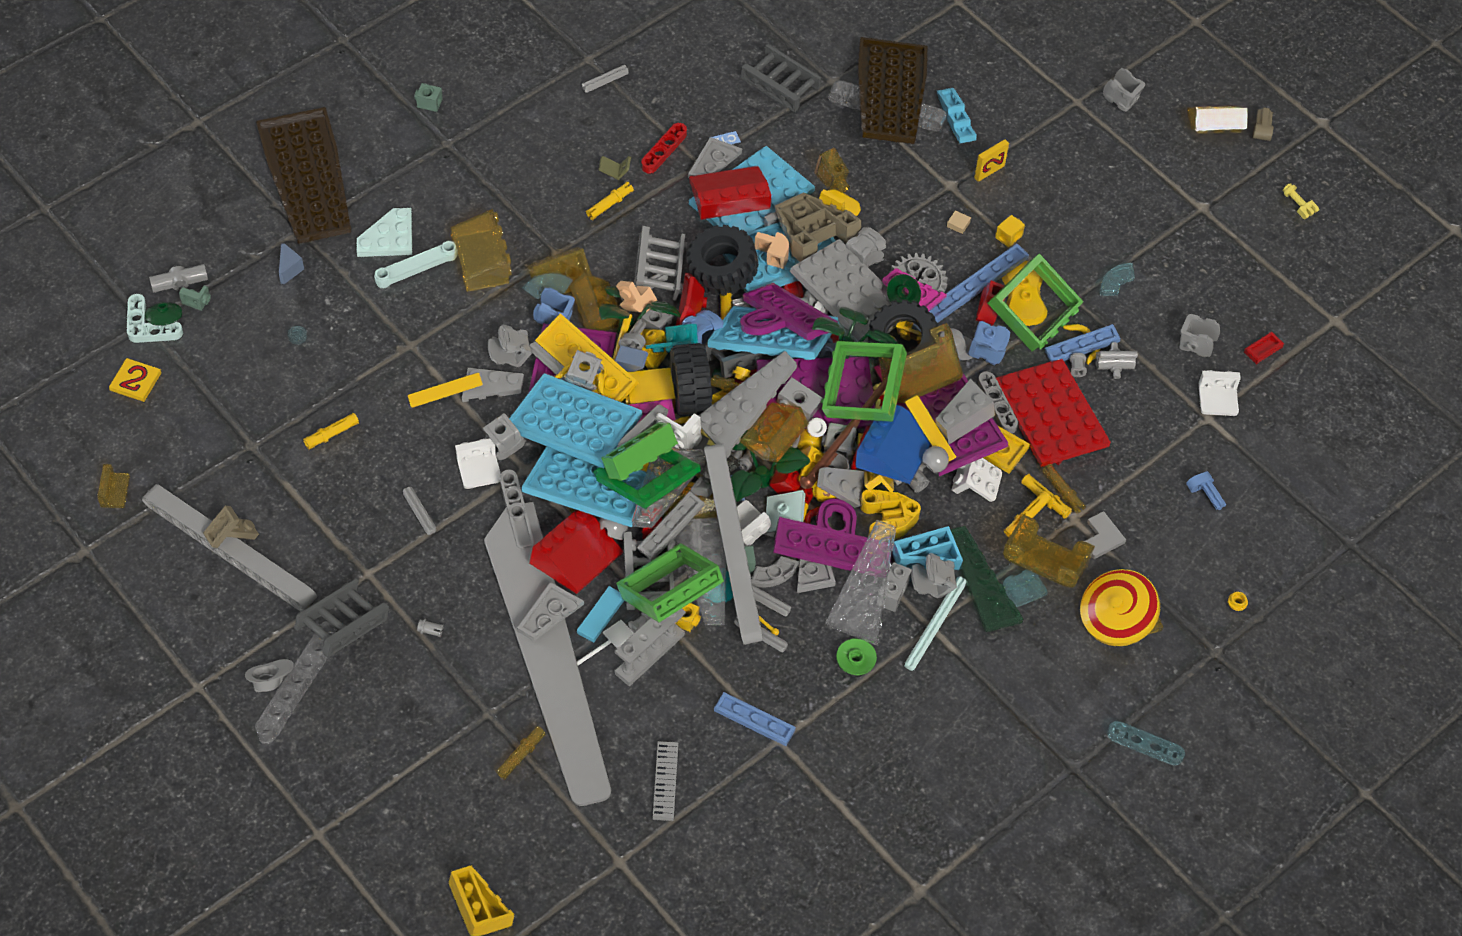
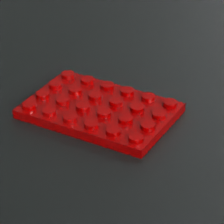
M1063 359L996 377L1018 420V427L1027 443L1030 444L1029 447L1040 467L1110 447L1111 442Z

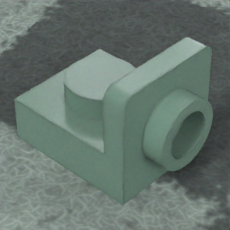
M205 285L199 293L184 287L179 292L182 304L201 311L211 298L208 286Z

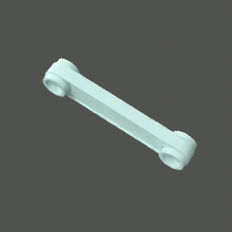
M446 241L440 246L385 268H379L375 271V283L380 288H387L390 284L447 261H453L458 254L457 246L452 241Z

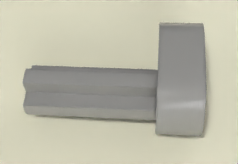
M638 319L630 332L625 333L621 337L619 347L622 345L642 350L646 340L641 335V332L646 327V322Z

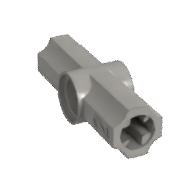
M204 264L189 268L175 266L168 273L149 277L153 293L171 288L180 291L182 287L187 288L189 284L208 280Z

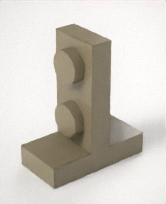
M224 506L203 532L213 548H218L226 537L255 540L259 535L253 522L247 519H239L231 506Z

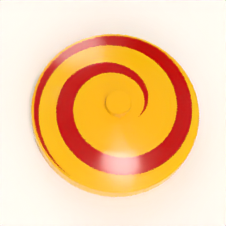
M1125 569L1113 570L1097 577L1087 587L1080 605L1081 618L1087 631L1099 642L1111 646L1130 645L1147 636L1157 623L1160 614L1159 595L1150 580L1142 574Z

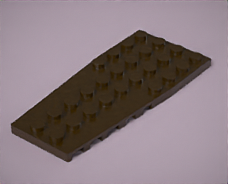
M860 37L858 86L863 138L915 144L927 77L928 46Z
M326 107L256 121L268 168L297 243L300 244L351 233L337 145Z

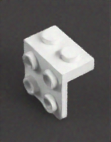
M1212 370L1202 372L1198 383L1202 414L1238 415L1237 387L1241 379L1239 372H1217Z
M661 413L656 415V423L665 422L671 424L678 442L674 446L676 449L689 453L694 445L697 446L702 439L701 420L698 415L693 414L683 427Z
M490 438L455 445L456 458L464 488L470 489L500 482L501 473L496 458L495 444Z
M981 458L957 469L956 475L953 478L952 491L958 494L970 488L992 502L997 496L1002 471L984 458Z
M745 500L737 506L744 546H750L762 534L767 532L772 524L769 516L765 512L761 514L749 501Z

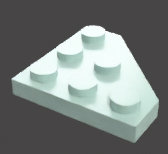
M393 208L357 238V257L412 255L411 208Z

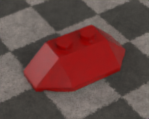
M686 272L679 306L681 317H677L676 326L682 325L685 318L696 316L703 308L707 307L708 297H704L705 289L694 276Z

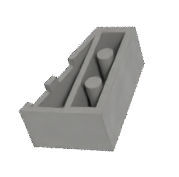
M970 379L936 418V425L947 443L951 444L994 417V402Z

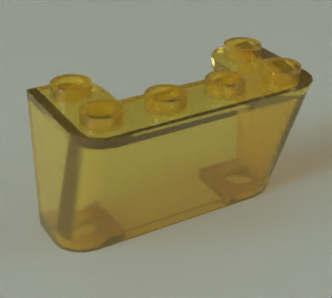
M493 209L450 227L452 242L456 245L462 266V278L466 292L508 284L509 276L512 275L509 265L511 264L510 255L505 252L507 250L506 241L501 239V236H503L501 225L498 226V214Z
M947 323L930 330L936 344L906 356L897 399L898 403H905V401L915 396L921 397L954 383L963 377L953 333ZM944 331L945 337H939L937 335L938 332ZM879 357L882 380H884L889 374L892 359Z
M1023 514L1005 545L1004 557L1009 562L1068 588L1074 587L1088 567L1095 546L1084 541H1078L1071 551L1038 536L1039 525L1037 521Z

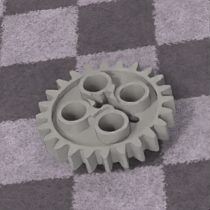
M915 253L914 257L908 254L907 259L902 256L901 260H896L895 266L892 265L890 272L897 268L911 275L916 280H918L922 269H925L921 279L918 280L920 283L932 286V289L944 293L947 287L948 277H945L946 271H941L943 265L937 266L938 260L931 261L932 256L926 259L924 254L921 257H918L917 253Z

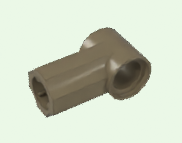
M1263 108L1257 112L1253 131L1254 139L1271 141L1273 134V112L1269 108Z

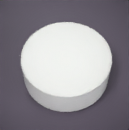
M814 418L807 424V432L812 437H820L826 432V423L820 418Z

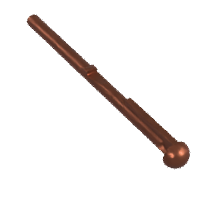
M889 374L862 408H871L886 390ZM852 419L806 477L801 476L800 485L803 488L809 489L813 487L818 480L819 469L828 467L838 455L835 452L846 440L852 428L858 427L861 420Z

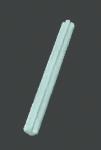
M961 576L956 578L957 588L945 596L906 660L905 668L910 671L916 668L967 582L965 578Z

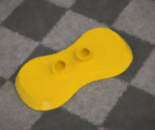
M1024 261L1002 277L1004 284L1006 285L1029 261ZM1034 269L1010 292L1006 303L1026 326L1038 325L1045 321L1047 317V308L1040 296V287L1043 279Z

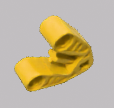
M867 489L861 495L860 509L866 514L882 513L883 521L874 522L870 526L868 535L870 539L887 543L906 535L919 520L920 504L898 492L874 489L869 491Z

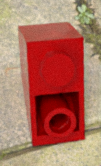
M992 280L982 290L975 320L983 321L990 326L994 325L998 314L991 308L988 302L1004 285Z
M775 471L769 485L779 495L803 490L805 493V503L808 505L813 498V488L805 489L800 485V480L798 479L800 474L797 471L792 473Z

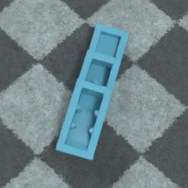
M949 88L937 91L944 114L959 143L976 141V133L970 126L971 120L965 112V104L955 89Z

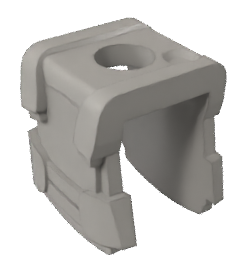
M1120 68L1114 80L1110 79L1106 83L1103 95L1106 100L1111 103L1115 102L1119 109L1126 112L1139 99L1145 83L1140 79H1136L1128 69Z
M863 227L858 232L857 237L851 238L846 243V248L854 253L862 264L869 268L872 264H877L884 260V253L881 250L886 248V241L872 228Z
M1189 314L1181 329L1179 348L1184 351L1195 352L1202 357H1210L1213 351V341H1217L1220 335L1219 323L1216 320L1208 318L1204 320L1198 315Z
M502 324L498 328L499 339L492 337L488 340L489 355L496 364L503 365L507 363L520 367L532 354L529 346L528 332L523 329L516 331L511 326Z
M577 350L576 354L572 357L573 361L564 378L569 383L576 384L587 390H596L597 387L593 384L598 369L604 370L603 364H601L602 359L596 358V355L593 353H584ZM580 363L589 365L590 369L587 372H583L579 369Z
M505 413L482 428L486 433L485 439L490 438L498 448L496 453L497 460L506 459L522 448L526 442L525 438L520 435L519 430Z
M829 423L827 435H823L821 446H824V454L835 441V435L841 434L846 425ZM854 427L837 450L847 452L846 459L849 464L852 459L853 446L857 436V430Z
M929 553L926 556V569L919 563H916L911 568L914 589L918 594H931L936 598H942L956 589L954 562L950 560L943 561L939 556Z

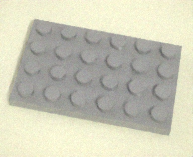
M840 239L797 263L790 269V272L834 317H838V321L848 331L853 320L839 313L841 307L861 312L869 318L868 324L863 325L856 322L852 335L858 341L870 329L869 324L874 319V314L877 311L880 312L882 310L881 307L885 304L887 306L892 304L887 296V286L865 264H862L858 257L848 250ZM897 323L894 324V325L888 330L887 333H889L890 331H892L893 329H895ZM868 337L863 342L868 343Z

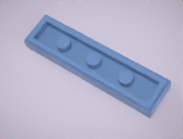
M1112 324L1045 347V353L1050 362L1060 359L1066 361L1074 353L1087 354L1110 346L1112 342L1118 343L1120 342V336Z
M723 692L714 707L715 712L784 746H787L796 730L795 726Z

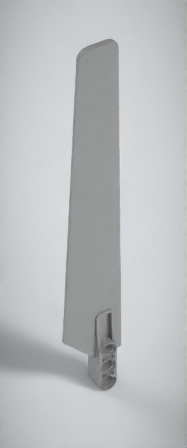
M505 470L500 475V484L506 508L485 537L484 543L571 799L578 806L602 802L610 797L611 787L565 619L535 641L517 632V627L550 582L554 585L556 584L553 578L529 564L533 546L543 539L534 503H524L517 474L513 470Z

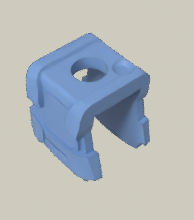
M544 288L541 294V304H537L534 309V320L542 325L543 323L551 324L560 313L570 320L575 298L560 294L552 288ZM553 309L561 310V311H563L564 313H562V312H557V311H555V310H553Z
M702 310L696 316L685 318L682 325L697 324L698 343L704 345L708 343L707 341L714 333V330L723 328L724 322L715 313L709 310Z
M979 321L968 354L974 358H983L987 363L994 366L995 364H1000L1009 342L1010 331L1003 326H990L988 323Z

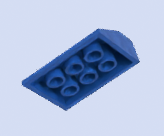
M896 405L893 422L873 421L857 450L856 468L911 484L922 463L925 450L930 448L931 443L912 413L904 407Z

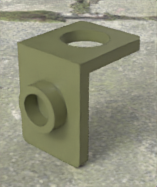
M602 156L600 158L599 171L620 180L629 170L631 157L628 156L619 164Z

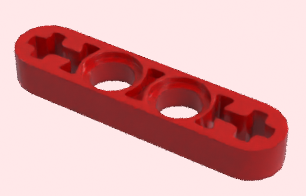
M683 123L672 125L643 157L642 170L645 173H654L686 138V125ZM671 140V141H673L674 143L671 144V145H668V144L665 143V141ZM661 151V152H663L664 154L661 155V156H658V155L655 154V152Z

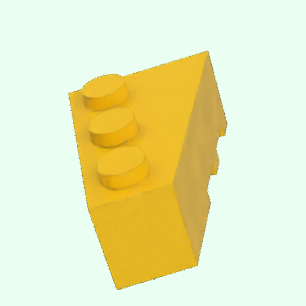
M472 866L451 872L449 886L470 936H482L512 926L515 914L505 907L501 902L502 899L490 890L486 881Z

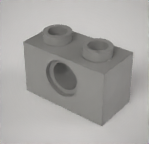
M791 377L780 391L777 402L783 409H788L798 419L808 423L821 407L823 398ZM795 400H801L803 403H797Z
M893 562L879 592L878 606L896 612L910 582L912 569Z

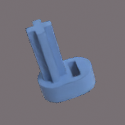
M1208 471L1198 474L1186 482L1192 493L1203 489L1216 510H1221L1222 507L1226 506V503L1213 485L1214 479Z

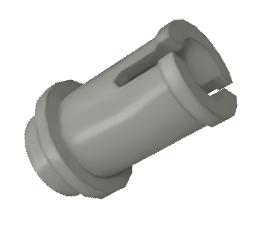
M752 447L755 457L758 456V450L755 447ZM747 448L744 456L738 461L739 468L748 471L753 466V459L749 448Z
M427 619L419 620L417 631L422 635L427 633L441 637L444 625L428 622Z

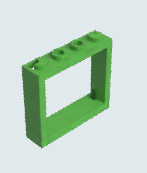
M1040 254L1032 258L988 302L991 308L1031 351L1037 348L1041 350L1048 343L1047 339L1049 337L1053 338L1059 332L1058 328L1065 326L1070 321L1068 317L1070 315L1073 317L1079 312L1078 307L1083 303L1082 299ZM1033 269L1068 306L1038 338L1003 301Z
M837 341L835 351H832V365L828 369L829 379L825 383V398L821 401L823 404L822 410L826 417L893 422L907 356L903 344ZM846 355L892 358L882 409L835 406Z
M680 543L616 584L623 600L659 623L720 585L724 580L717 564ZM684 564L698 572L652 602L639 594V592Z

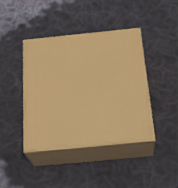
M955 210L947 222V227L963 234L971 221V217Z

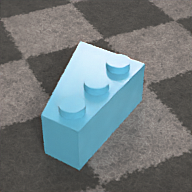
M949 526L894 541L891 551L895 563L910 569L916 563L921 564L926 569V556L929 553L939 556L943 561L950 560L954 562V570H959L963 561Z

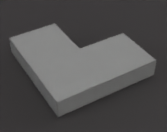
M1104 511L1088 519L1087 523L1096 535L1084 541L1083 547L1093 559L1125 544L1126 539Z

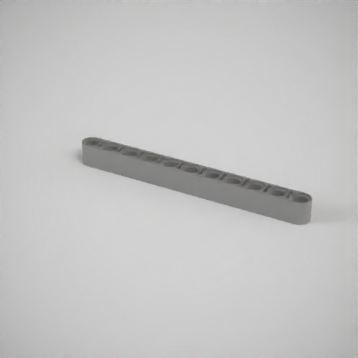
M723 443L704 447L741 637L743 644L746 645L763 641V635L734 491L732 490L733 486Z
M155 484L142 497L144 504L299 611L306 610L317 598V594L309 586L238 538L226 537L218 548L211 547L203 532L212 521L160 485Z

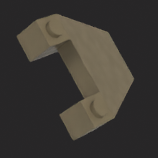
M804 192L775 205V211L784 235L788 239L791 254L799 262L818 252L819 243L834 236L847 243L851 238L857 237L858 232L861 230V220L848 210H844V212L838 210L836 205L833 204L828 206L822 203L821 199Z

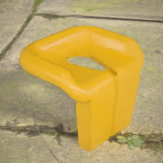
M823 189L819 199L828 206L830 204L836 205V209L843 212L848 210L855 216L860 213L861 207L859 202L838 190L832 189L827 191Z

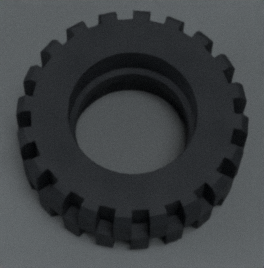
M716 225L712 229L707 228L703 230L702 234L699 233L695 237L696 240L691 241L690 248L687 249L686 258L689 271L705 289L706 293L710 292L712 295L721 294L722 296L731 292L732 294L737 293V290H743L747 283L750 284L753 281V276H756L759 262L755 245L751 236L747 235V232L744 230H739L735 226L723 225V227H719ZM722 254L737 256L734 261L725 266L709 265L713 258Z
M902 299V302L897 303V300L892 301L891 305L887 306L885 304L881 307L882 310L880 312L877 311L874 314V319L869 324V330L873 332L874 330H880L887 333L894 324L902 321L915 323L920 328L922 334L921 342L917 348L907 352L903 370L906 374H912L911 371L916 370L918 372L922 370L921 367L924 365L927 367L931 363L930 360L937 355L936 351L940 346L939 327L932 312L930 313L924 305L920 306L916 301L911 303L905 299ZM868 336V343H881ZM875 357L880 365H883L886 370L890 371L892 358Z
M701 343L673 346L670 350V368L675 393L676 412L681 417L692 416L693 414L700 415L712 406L711 377L705 346Z

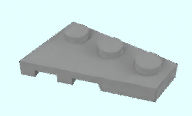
M710 137L688 173V178L689 176L720 172L742 154V148Z
M468 368L466 376L479 373L483 385L463 391L462 402H468L469 399L479 398V400L486 399V396L493 395L500 397L520 394L524 374Z
M828 467L820 468L817 487L849 503L854 508L861 506L864 471Z
M800 559L797 593L835 586L836 582L831 566Z
M550 582L517 627V632L535 641L583 606L584 601Z

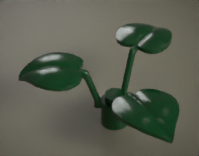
M605 287L607 294L622 298L617 287ZM651 301V304L646 305L635 321L633 317L631 318L627 333L630 332L638 319H641L649 308L656 312L672 314L681 317V314L673 305L667 302ZM601 304L599 307L601 320L608 318L620 319L617 333L619 334L623 319L629 318V312L611 304Z
M841 307L839 313L853 320L849 332L844 338L842 337L845 334V330L839 327V324L825 317H819L814 321L812 330H823L838 335V341L854 342V339L850 336L856 322L866 325L869 322V318L861 312ZM869 330L858 341L863 342L869 336L881 343L898 344L893 336L880 330H874V332Z
M751 427L750 430L745 431L740 443L735 445L732 450L741 451L748 447L756 470L750 473L745 470H739L731 476L735 501L738 502L756 493L760 488L770 486V476L774 475L775 466L780 473H792L808 465L810 459L799 449L787 447L776 454L777 461L773 462L770 471L765 466H758L751 445L757 443L759 437L757 431Z

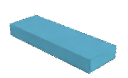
M609 586L577 629V634L594 643L624 602L620 592Z

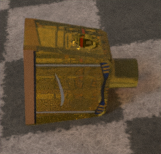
M832 148L820 154L814 173L829 190L838 188L841 193L846 192L850 188L846 182L849 171L836 149Z

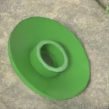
M850 639L839 646L836 658L838 665L845 672L852 675H863L873 669L876 664L877 655L873 646L867 641Z

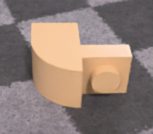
M757 232L755 236V249L767 252L768 265L784 269L789 257L788 239L779 232L776 233L775 237Z
M620 281L616 285L620 296L624 299L620 306L626 311L642 312L647 304H651V301H658L650 287H635L633 282Z

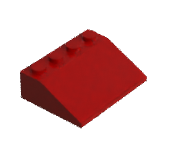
M759 166L689 176L701 220L771 208L772 195L768 182Z
M575 510L533 546L529 564L577 594L623 553V550L612 537L608 536V532L604 528L600 529V523L594 516Z

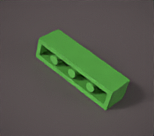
M658 422L601 457L609 478L621 481L627 479L630 473L641 470L646 463L657 460V456L671 451L672 447L678 444L671 424Z

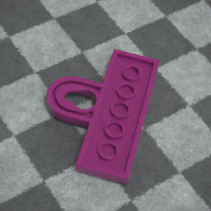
M770 283L743 294V301L757 309L745 314L740 320L741 330L746 334L765 335L787 327L808 341L829 333L823 330H812L814 321L817 318L825 317L838 323V321L775 283ZM763 319H773L770 321L758 322Z
M829 499L821 504L817 513L816 525L779 517L773 553L886 579L890 571L892 544L855 535L857 516L854 508L843 500ZM835 511L840 512L845 522L843 530H834L828 524V519Z

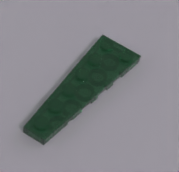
M966 526L950 529L963 559L960 570L967 581L966 585L985 632L1023 623L1022 615L1012 599L1010 600L1005 593L1006 590L1002 584L1000 585L993 569L991 570L988 566L985 556L979 550L978 545Z

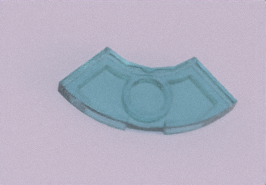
M1133 263L1121 264L1108 271L1102 280L1100 295H1118L1119 289L1123 284L1134 281Z
M546 273L532 278L522 289L534 298L539 299L544 288H552L557 290L558 293L564 294L573 280L565 275Z

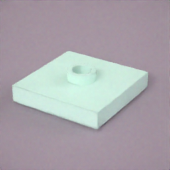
M803 490L767 497L766 514L769 516L772 524L767 533L776 531L779 517L803 522L805 493Z

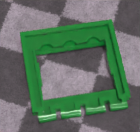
M671 450L660 454L659 458L671 465L674 464V466L639 490L618 479H610L606 468L599 467L594 471V475L596 476V481L646 509L699 473L701 469L699 464Z

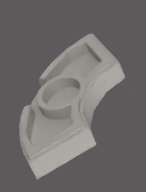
M781 556L771 566H756L751 579L752 585L755 587L779 585L793 576L798 569L800 561Z

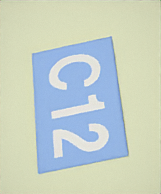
M736 131L712 137L728 144L741 142Z

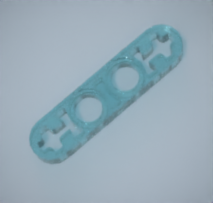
M1112 722L1108 728L1107 735L1110 740L1168 764L1179 765L1185 757V751L1181 746L1123 722ZM1116 729L1120 730L1118 735L1115 734ZM1137 735L1141 738L1142 742L1134 743L1131 737ZM1152 743H1157V744H1159L1160 747H1161V750H1160V751H1154V750H1152L1151 747H1150V744H1152ZM1174 752L1178 753L1176 758L1172 757Z

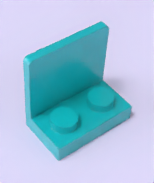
M697 324L666 327V343L646 345V349H653V353L664 352V349H666V353H670L671 348L675 345L698 343Z

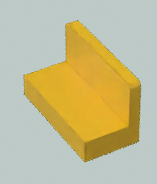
M864 470V483L869 491L881 482L890 492L894 491L893 479Z

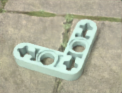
M133 294L129 297L127 334L130 341L136 343L171 341L182 337L183 330L179 322L164 326L146 323L145 298L141 294ZM136 302H138V309L135 308ZM136 315L141 316V319L138 321L132 320ZM135 327H137L139 331L137 332V335H134ZM154 329L160 330L156 335L150 334Z

